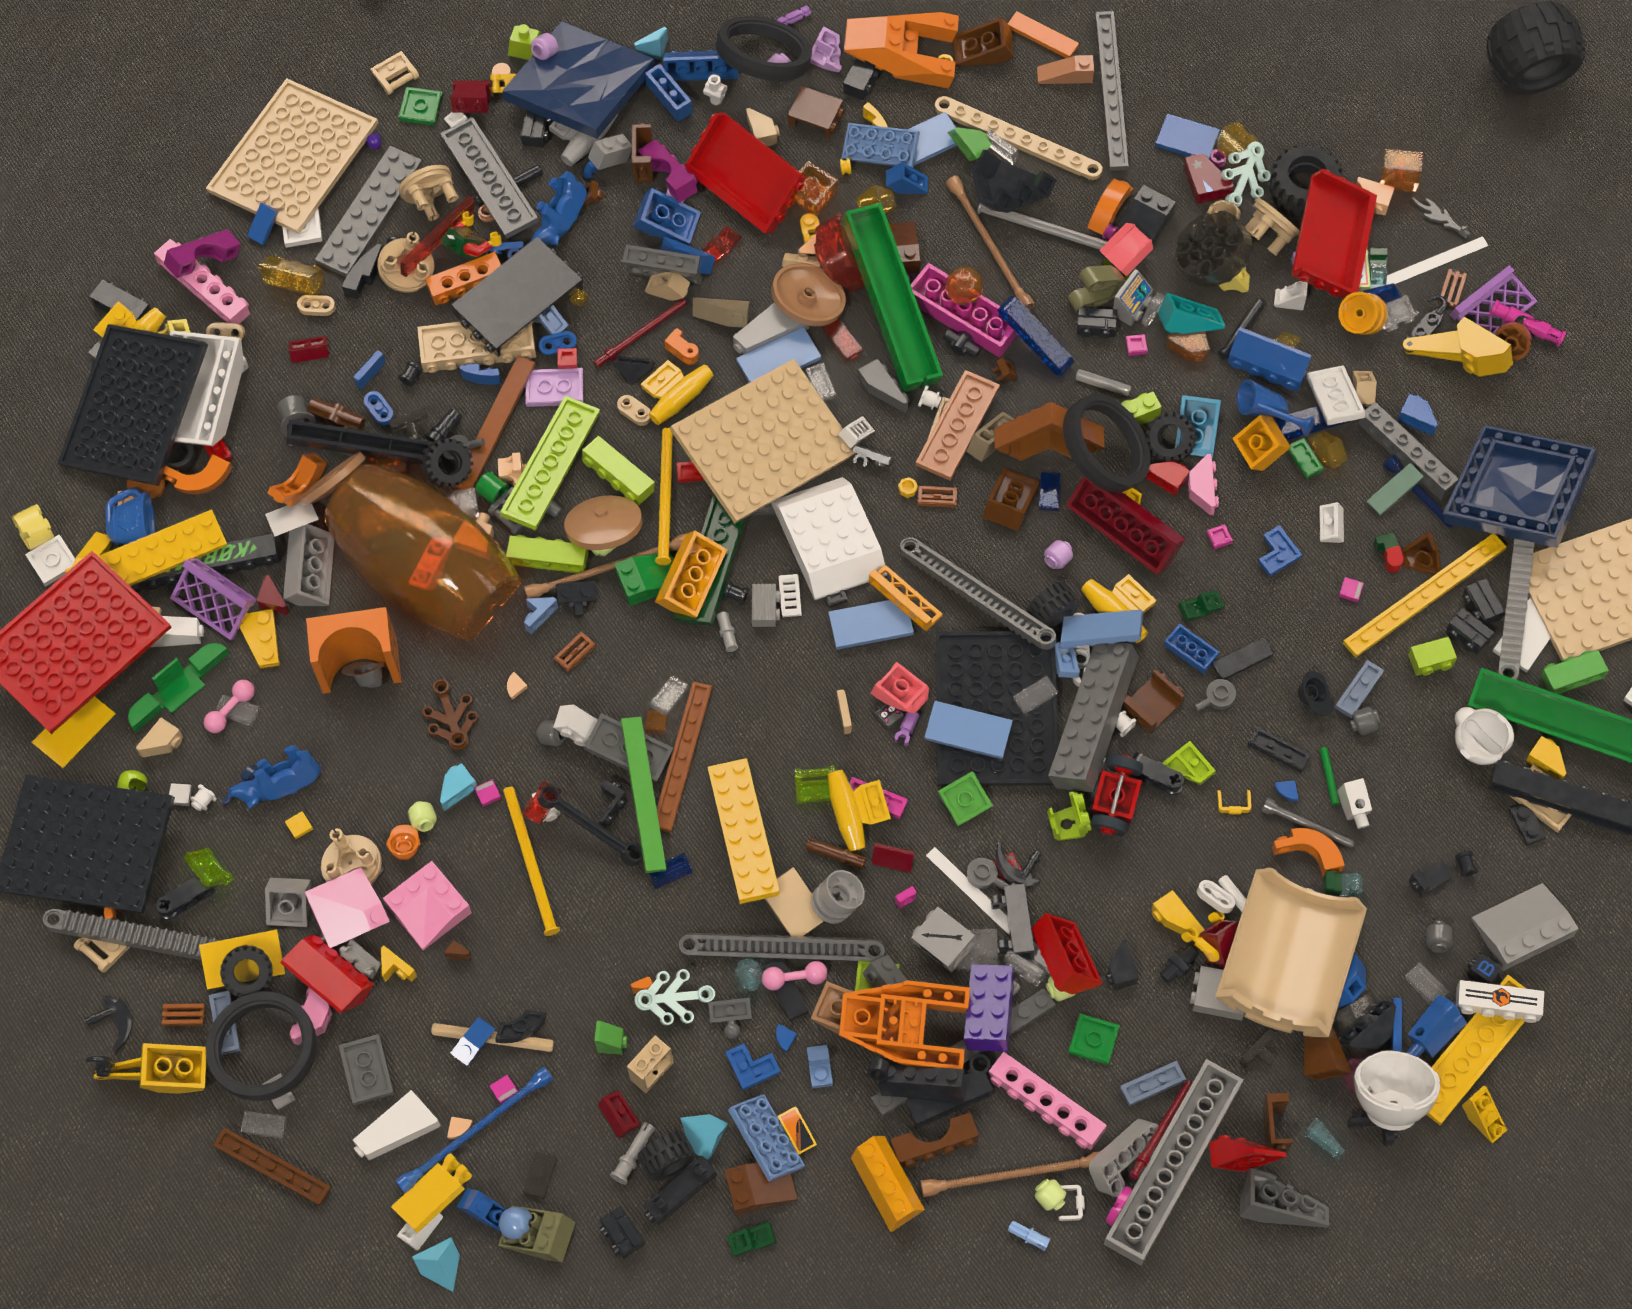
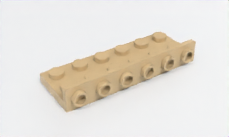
M460 322L417 327L423 372L434 373L438 370H454L468 363L479 365H492L500 362L510 363L515 361L517 356L527 360L536 358L532 322L500 347L501 356L499 357L494 353H489L484 346L485 344L481 340L478 342L473 337L472 332L469 329L466 330Z

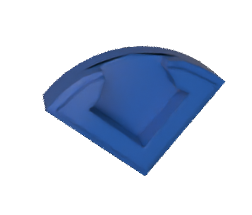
M590 161L587 163L582 175L585 179L591 178L598 169Z
M1295 780L1276 782L1274 784L1278 794L1289 801L1298 802Z
M778 1024L776 1038L781 1049L787 1053L797 1037V1033Z

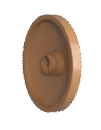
M797 263L783 267L775 275L771 286V294L777 307L786 316L801 324L809 326L828 325L840 317L845 307V293L840 283L827 271L810 264Z
M361 451L353 454L317 481L299 500L305 506L324 499L334 492L339 494L346 488L345 483L359 469L365 456Z
M612 495L599 496L583 501L575 506L567 514L564 527L567 538L574 545L588 550H605L620 546L635 537L642 527V515L639 506L628 498Z

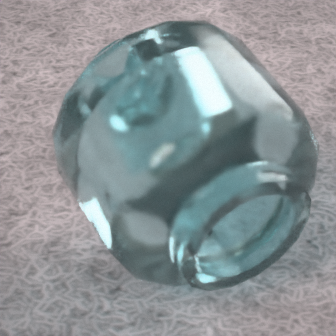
M750 958L737 963L734 973L740 988L748 989L749 991L758 989L762 983L763 974L760 964Z

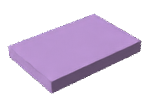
M583 368L533 370L526 383V407L560 406L565 396L583 402Z

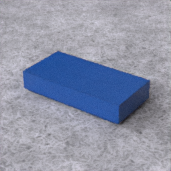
M260 203L247 236L261 245L266 244L279 211L266 203Z
M376 351L354 375L355 384L359 389L362 390L386 363L383 353Z

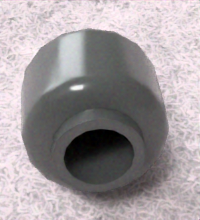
M1369 706L1354 711L1352 715L1353 720H1350L1354 732L1358 731L1362 736L1377 731L1379 724H1382L1376 709H1372Z
M544 720L540 723L536 734L541 744L556 747L566 740L567 737L562 736L558 730L553 728L556 720Z
M1434 921L1433 924L1429 925L1426 928L1427 947L1436 953L1448 951L1453 945V929L1451 926L1445 924L1444 921Z

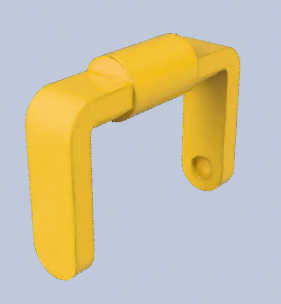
M1221 790L1217 791L1218 811L1220 813L1241 814L1250 812V790H1247V807H1222Z

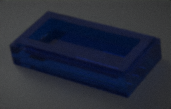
M1041 472L1039 510L1058 511L1060 473Z
M683 853L665 861L666 871L648 874L655 889L689 875L693 871Z

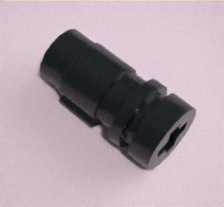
M450 409L437 423V426H433L431 431L426 434V440L434 442L438 439H447V436L451 434L462 420L461 415L457 411Z

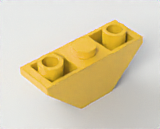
M1486 1086L1480 1088L1462 1105L1468 1119L1492 1144L1507 1131Z

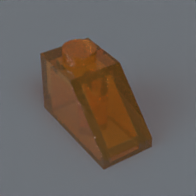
M1206 331L1187 334L1178 333L1167 336V348L1187 361L1201 362L1208 359L1209 345Z

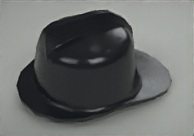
M1315 671L1307 672L1298 688L1299 698L1314 713L1320 716H1327L1333 710V702L1327 682L1320 673Z

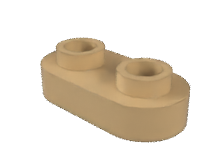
M304 295L297 301L299 312L303 315L329 316L336 309L334 300L329 296Z
M215 322L207 327L206 334L236 337L242 340L245 336V329L239 323ZM215 328L220 330L219 335L215 334ZM234 329H237L239 332L237 336L233 334Z
M624 395L618 399V411L639 426L647 425L651 421L648 415L650 409L630 395Z

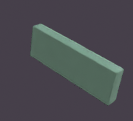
M1409 463L1368 499L1367 504L1381 516L1417 485L1424 476Z

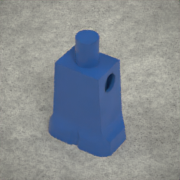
M1439 994L1436 996L1408 1033L1414 1044L1406 1052L1407 1054L1419 1058L1422 1053H1425L1433 1058L1459 1030L1467 1025L1464 1017L1453 1002Z

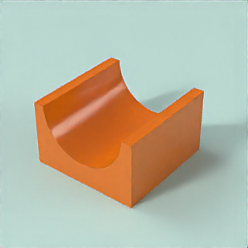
M386 607L306 618L310 663L323 694L331 693L333 678L344 665L359 659L383 662L384 666L389 670L393 682H402L397 637Z

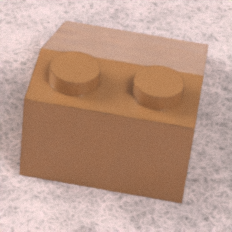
M826 981L811 1020L839 1035L843 994L853 991Z

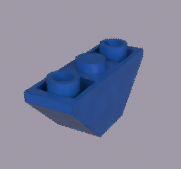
M664 237L660 249L699 256L701 259L699 265L701 273L711 274L716 256L668 237Z
M1355 953L1353 954L1338 1008L1353 1003L1366 988V968Z

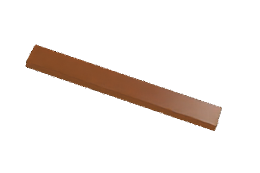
M517 356L476 438H483L485 444L471 449L472 458H470V461H473V466H470V469H472V472L467 475L469 477L467 480H463L462 484L455 485L454 488L472 494L535 367V362Z
M698 682L692 683L657 806L660 831L672 833L710 699L712 685Z

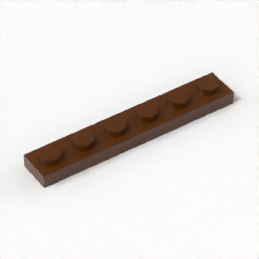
M225 1127L213 1144L214 1148L320 1207L332 1189L331 1186Z

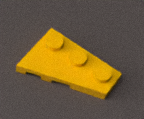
M273 609L246 613L240 629L260 669L279 666Z

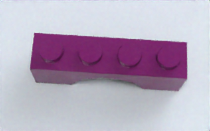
M654 140L637 150L639 156H651L653 172L663 171L670 173L666 179L670 194L679 203L698 192L695 176L689 174L683 164L678 163L675 155L670 154L664 144L661 145L657 140Z
M228 229L216 232L210 236L170 248L166 252L164 265L176 278L192 273L197 258L211 257L221 262L236 258L241 243Z

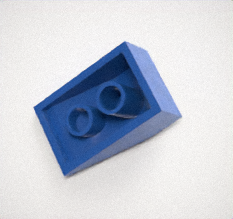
M651 188L643 196L633 227L648 235L663 239L668 237L689 245L701 212Z

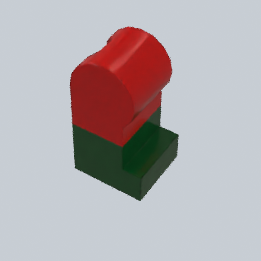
M1392 532L1375 537L1373 546L1375 551L1381 550L1385 559L1384 565L1386 570L1391 573L1398 572L1402 567L1404 556L1395 533Z

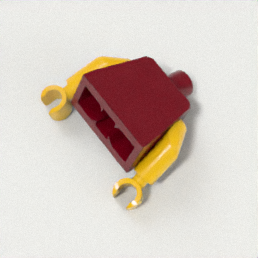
M1216 911L1208 916L1209 921L1213 925L1199 934L1200 938L1195 928L1187 929L1181 937L1185 942L1193 940L1195 942L1194 945L1205 954L1208 963L1218 964L1219 969L1224 970L1238 927V921L1224 920V913Z

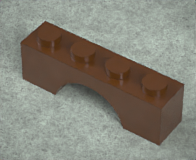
M969 1112L951 1118L948 1132L938 1141L924 1142L917 1139L910 1132L892 1138L890 1145L901 1167L910 1168L916 1165L918 1161L924 1160L927 1162L933 1160L938 1154L944 1153V1155L955 1152L956 1148L962 1146L964 1148L972 1147L978 1141L979 1135L972 1115Z

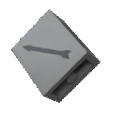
M939 907L928 913L926 921L921 926L919 925L915 928L911 937L915 945L951 973L978 942L974 934Z

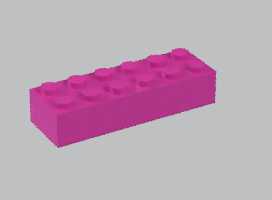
M930 263L924 267L911 284L920 310L958 333L960 331L968 332L974 338L973 342L999 358L1021 332V318Z

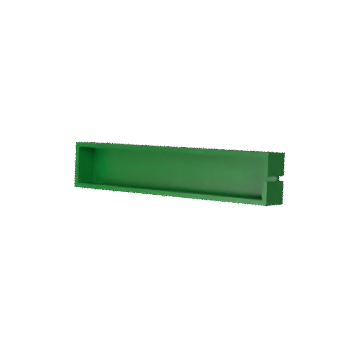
M881 202L846 211L842 222L903 392L918 389L921 384L922 387H925L926 385L939 383L943 373Z
M1480 668L1467 707L1475 710L1483 708L1495 710L1510 722L1632 764L1631 719Z

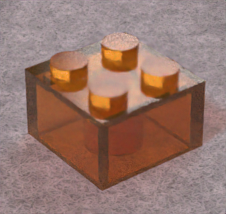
M1385 149L1380 167L1379 183L1394 187L1396 190L1416 191L1422 173L1423 152Z
M807 161L799 171L807 177L804 182L805 185L795 196L794 204L810 214L818 216L838 192V179Z

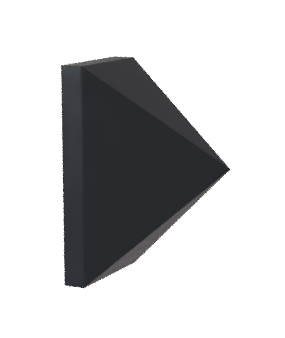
M617 356L614 366L632 385L652 369L655 360Z

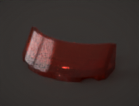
M839 212L815 228L816 243L814 244L817 260L825 274L837 285L841 284L848 288V291L855 292L863 288L865 284L858 264L844 245L840 229L841 214Z

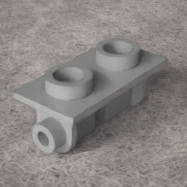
M350 939L347 947L342 946L339 950L342 958L344 957L348 962L353 963L354 967L368 978H374L381 963L358 943Z

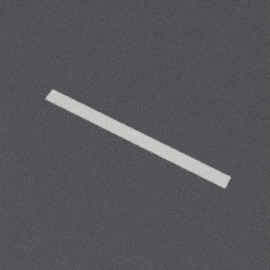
M1480 237L1370 282V290H1359L1358 292H1377L1488 246L1483 237Z
M934 847L926 856L1009 935L1007 915L1000 909L992 910L991 900L978 888L972 886L967 877ZM1033 941L1034 959L1048 972L1047 965L1040 954L1041 951Z

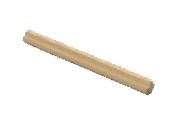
M434 1023L431 1033L435 1036L461 1039L469 1028ZM493 1032L486 1042L551 1052L554 1047L553 1040L537 1037H528L514 1043H496L497 1032Z

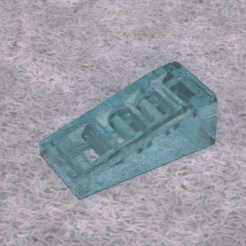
M1316 1117L1307 1128L1305 1136L1340 1160L1344 1149Z

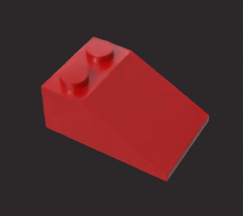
M1223 1135L1217 1137L1218 1140L1209 1143L1212 1168L1245 1172L1250 1168L1254 1169L1287 1157L1285 1152L1256 1142L1246 1141V1138L1230 1139V1136Z

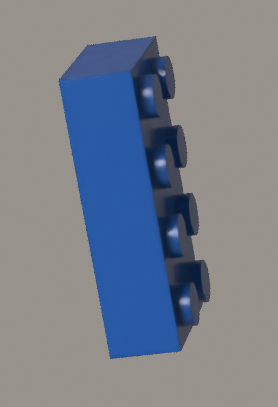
M1181 624L1174 629L1164 642V647L1202 674L1209 669L1212 662L1219 656L1218 650Z

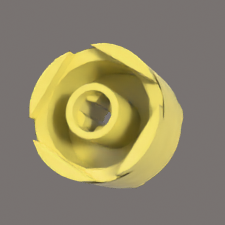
M38 504L12 516L15 527L18 528L19 534L28 549H35L54 538L50 530L51 526L46 518L43 519L42 511Z

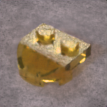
M1237 122L1223 127L1216 139L1218 141L1217 148L1227 157L1231 153L1245 151L1252 142H1259L1255 136L1244 129L1243 125Z

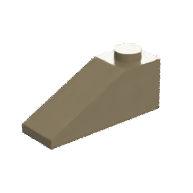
M693 297V317L729 327H745L749 321L750 301Z
M1005 412L1000 413L973 434L966 452L981 462L984 461L996 450L994 428L1014 418Z

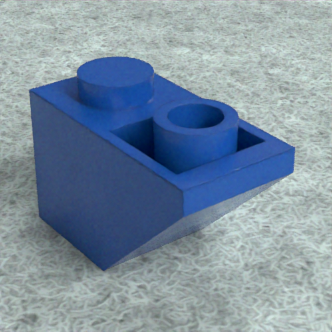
M467 1188L457 1205V1208L472 1218L500 1231L499 1219L506 1209L480 1191Z

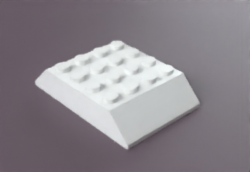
M170 331L171 336L203 341L208 344L174 442L214 446L226 435L244 366L241 339Z
M842 477L779 498L771 503L814 600L869 582V574L874 569L878 572L885 565L881 547L852 484Z

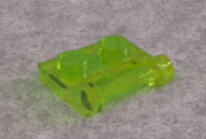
M835 765L821 769L801 770V768H794L797 803L831 801L828 779L801 781V778L827 776V774L835 771Z
M210 848L186 853L184 860L206 887L219 884L228 885L233 881L234 877L230 872L227 873L216 860Z

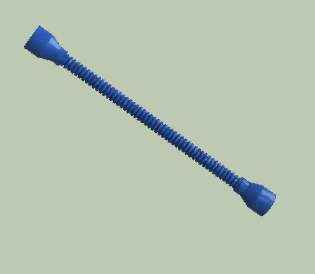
M543 1066L535 1072L531 1080L519 1092L504 1101L500 1107L495 1108L487 1117L485 1116V1118L478 1121L476 1125L474 1124L472 1128L465 1131L463 1135L461 1134L450 1145L448 1144L437 1155L435 1154L424 1165L422 1164V1167L415 1168L413 1171L398 1177L395 1182L404 1194L414 1187L425 1171L427 1172L432 1166L434 1167L445 1156L452 1153L458 1146L460 1147L462 1143L469 1140L471 1136L473 1137L475 1133L486 1127L490 1121L492 1122L495 1118L499 1117L503 1111L508 1110L514 1103L516 1104L518 1100L529 1094V1092H533L537 1088L544 1087L553 1080L550 1073Z

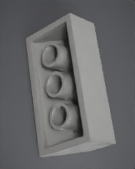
M309 524L289 531L284 601L298 606L329 605L335 534Z

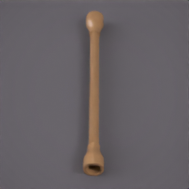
M952 176L946 181L947 187L965 207L1013 288L1021 311H1030L1035 306L1034 301L1019 286L996 245L993 243L967 199L959 176Z
M685 534L679 535L669 542V552L679 550ZM658 547L654 549H649V551L647 550L642 553H637L630 557L628 556V558L658 554ZM628 558L618 559L616 562H609V564L606 563L604 566H597V568L594 567L590 570H585V572L552 581V583L524 586L527 598H539L544 593L549 592V590L555 589L556 584L574 583V581L577 582L584 578L586 579V577L610 571V569H615V563Z
M1101 1151L1093 1152L1079 1160H1071V1162L1039 1165V1167L1034 1166V1168L1028 1167L1026 1169H1015V1171L991 1173V1175H978L951 1181L920 1180L923 1197H928L949 1188L951 1189V1187L956 1188L959 1186H969L970 1184L975 1185V1183L994 1182V1180L999 1181V1179L1018 1178V1176H1031L1039 1173L1042 1174V1172L1074 1169V1167L1089 1168L1091 1160Z

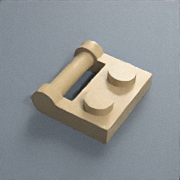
M402 51L371 68L372 74L384 88L387 95L392 94L393 90L408 81L419 78L417 70ZM406 70L409 71L408 74L402 76L401 78L397 79L391 84L388 83L389 80L395 78L396 76L400 75Z
M87 938L78 939L73 946L77 951H82L97 964L98 969L103 973L130 948L129 946ZM92 941L109 957L105 960L102 959L87 945Z

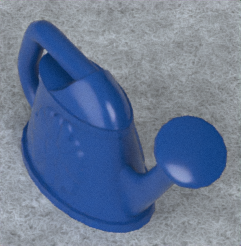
M1245 379L1239 386L1237 407L1242 415L1279 417L1300 427L1304 436L1311 432L1315 421L1314 416L1307 419H1299L1287 414L1289 412V405L1281 395L1251 379Z
M129 488L108 500L105 507L106 534L112 542L117 545L129 544L156 533L154 508L149 492L142 493L136 488ZM129 496H136L135 498L119 506H114L115 504Z

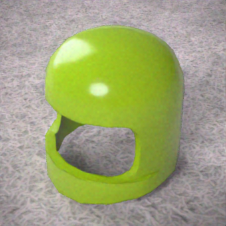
M126 770L119 776L117 788L133 790L134 786H136V790L144 791L148 781L143 773L136 770Z

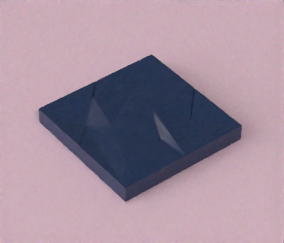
M561 21L551 33L558 43L557 53L546 60L538 59L532 55L504 88L503 98L506 102L598 139L646 80L645 73L655 67L654 58Z
M1483 425L1443 512L1444 523L1558 548L1597 459L1596 448Z

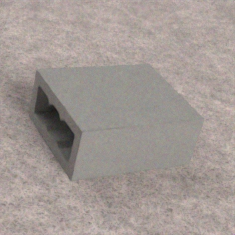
M1201 966L1200 971L1195 972L1193 984H1196L1197 988L1196 992L1192 991L1190 1004H1194L1192 1011L1242 1021L1244 1012L1237 1008L1233 1011L1215 997L1224 970Z

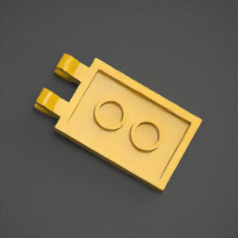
M450 1153L445 1157L442 1166L437 1163L413 1188L396 1201L391 1208L418 1234L464 1190L462 1185L471 1179L472 1174ZM456 1170L455 1175L453 1177L451 1173Z

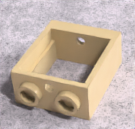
M654 1036L628 1064L627 1069L630 1080L647 1093L674 1063L671 1048L657 1036Z

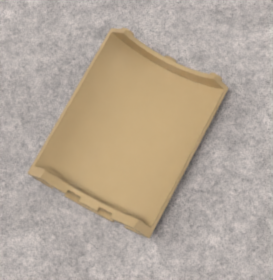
M1273 868L1256 869L1215 997L1233 1011L1237 1008L1245 1013L1244 1017L1264 1026L1287 1033H1292V1030L1301 1031L1304 1036L1329 1037L1367 908L1357 897L1347 898L1321 894L1289 881Z

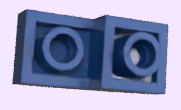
M473 363L460 366L463 379L479 384H501L499 369L487 368L480 370L479 364Z

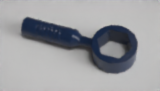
M254 765L248 766L241 775L243 779L241 782L252 781L255 778L253 773L259 769ZM227 794L221 801L228 806L235 797H228Z

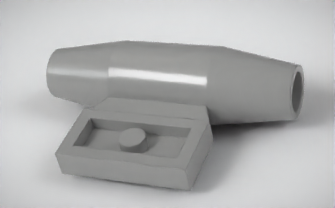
M616 117L598 139L554 121L549 126V131L563 140H570L561 155L562 161L568 166H573L591 151L594 141L601 140L605 136Z

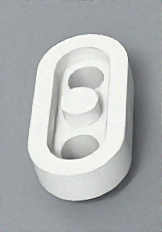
M1204 880L1197 888L1198 896L1219 912L1230 913L1236 903L1234 897L1214 882Z

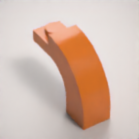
M1113 179L1101 196L1087 228L1103 235L1106 227L1110 223L1113 224L1119 208L1132 195L1134 188L1125 181Z
M313 452L302 455L292 476L282 484L271 486L267 494L272 496L278 503H285L289 507L294 506L300 502L299 498L319 481L328 462Z
M212 455L207 466L197 474L185 475L166 466L163 475L165 476L164 479L174 484L176 481L174 487L177 491L186 494H203L220 486L228 477L233 466L230 462Z
M1291 829L1289 838L1287 836L1279 837L1272 846L1274 855L1291 851H1305L1311 854L1319 864L1322 877L1326 871L1341 873L1345 866L1342 855L1333 841L1324 834L1312 829Z

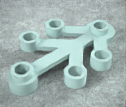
M1259 142L1250 143L1246 150L1240 153H1231L1228 156L1231 164L1239 163L1244 158H1248L1245 165L1234 169H1225L1221 173L1222 178L1226 181L1241 174L1234 193L1228 194L1225 198V201L1233 202L1237 207L1242 203L1241 194L1247 180L1249 181L1253 198H1260L1264 194V190L1258 186L1254 174V163L1258 170V180L1265 182L1270 179V172L1265 170L1262 161L1264 148Z
M682 969L676 973L675 980L663 994L655 995L661 985L667 983L670 978L666 971H661L656 975V980L648 990L644 989L636 994L635 1004L640 1010L650 1009L660 1018V1022L663 1025H670L674 1021L673 1015L669 1012L666 1013L656 1004L664 1002L680 1016L683 1023H690L694 1019L693 1013L684 1009L676 1001L699 999L701 1002L707 1003L714 999L715 991L711 986L706 985L699 988L698 991L675 993L682 983L690 977L689 972ZM681 972H684L686 974V978L684 980L680 978ZM660 974H664L666 976L665 981L660 980ZM703 991H707V998L702 997ZM643 996L647 997V1004L642 1003L641 999ZM685 1013L690 1015L689 1021L684 1019ZM665 1015L670 1017L669 1023L664 1021Z

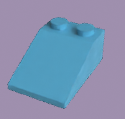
M1182 395L1180 414L1193 422V426L1197 430L1196 436H1198L1195 441L1196 447L1192 449L1190 455L1205 457L1207 454H1211L1213 458L1221 400ZM1179 428L1177 430L1175 448L1182 441V432Z

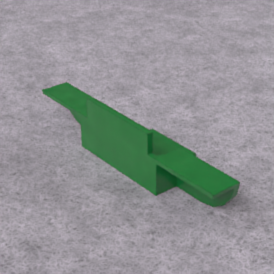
M207 644L188 659L190 665L184 670L179 660L175 658L152 679L158 691L153 696L148 692L129 711L128 720L134 732L136 733L165 707L171 713H174L206 685L200 678L229 655L228 649L222 644Z

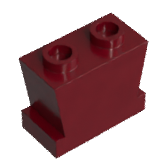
M453 81V93L450 97L452 113H489L487 100H491L490 81Z

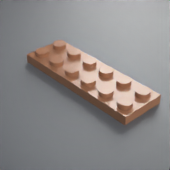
M965 370L916 461V466L951 481L968 449L973 434L977 432L1000 385Z

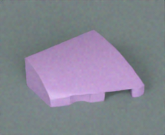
M823 26L812 47L811 64L826 70L840 72L842 65H840L839 59L841 55L839 34Z

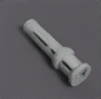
M643 1123L626 1154L619 1158L618 1166L614 1172L610 1173V1176L615 1181L624 1185L627 1184L629 1174L632 1169L637 1167L638 1153L647 1144L652 1133L655 1131V1127L651 1124Z

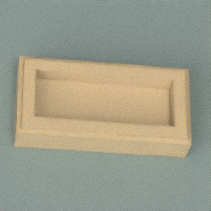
M844 689L837 690V701L844 734H850L852 732V724Z

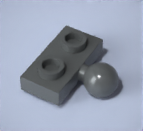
M750 997L708 1002L710 1023L727 1021L724 1034L729 1039H735L740 1035V1027L735 1023V1020L752 1018Z

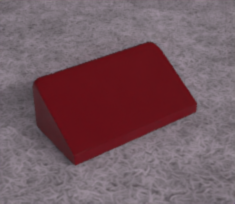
M322 336L289 342L291 362L297 363L329 357L327 337Z
M878 843L874 844L873 865L911 872L914 862L913 851Z
M620 1091L604 1096L598 1103V1107L618 1138L625 1136L641 1125Z

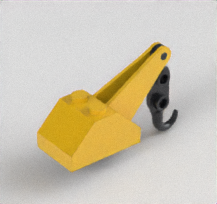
M1433 295L1427 299V302L1439 300L1441 305L1438 309L1424 316L1413 329L1412 338L1404 340L1403 348L1405 353L1463 362L1465 371L1470 374L1473 373L1478 377L1505 373L1513 365L1511 344L1466 317H1463L1457 324V331L1433 334L1441 324L1444 312L1448 307V302L1441 295Z
M143 1043L141 1058L119 1063L112 1062V1058L107 1056H91L86 1059L87 1063L96 1062L93 1071L94 1079L140 1080V1088L158 1093L180 1094L203 1091L205 1088L206 1047ZM141 1068L140 1073H112Z

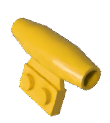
M118 301L93 330L102 338L108 324L157 333L166 316L154 307L136 321L134 314Z
M667 360L641 383L642 389L652 397L660 399L649 412L650 419L655 424L660 425L679 413L700 394L714 375L710 368L702 365L683 377L681 370Z
M1129 574L1114 586L1113 592L1093 579L1087 581L1081 589L1099 613L1142 609L1144 614L1156 603V599ZM1143 625L1141 640L1134 641L1135 643L1141 642L1148 634Z
M843 770L827 774L830 800L840 833L850 852L865 848L863 823L873 825L891 819L880 780L860 785L853 792Z

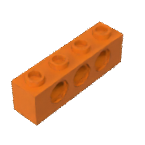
M493 252L425 278L435 306L445 304L454 298L462 297L500 267L501 264L496 253Z

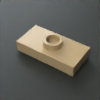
M785 253L782 266L803 263L820 268L822 257L808 256L805 253Z

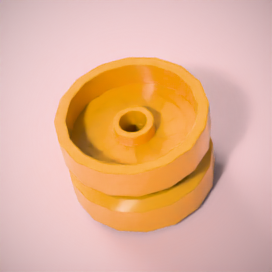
M1354 292L1347 295L1341 302L1339 320L1341 325L1351 333L1372 335L1385 325L1387 307L1385 302L1377 295L1366 292Z

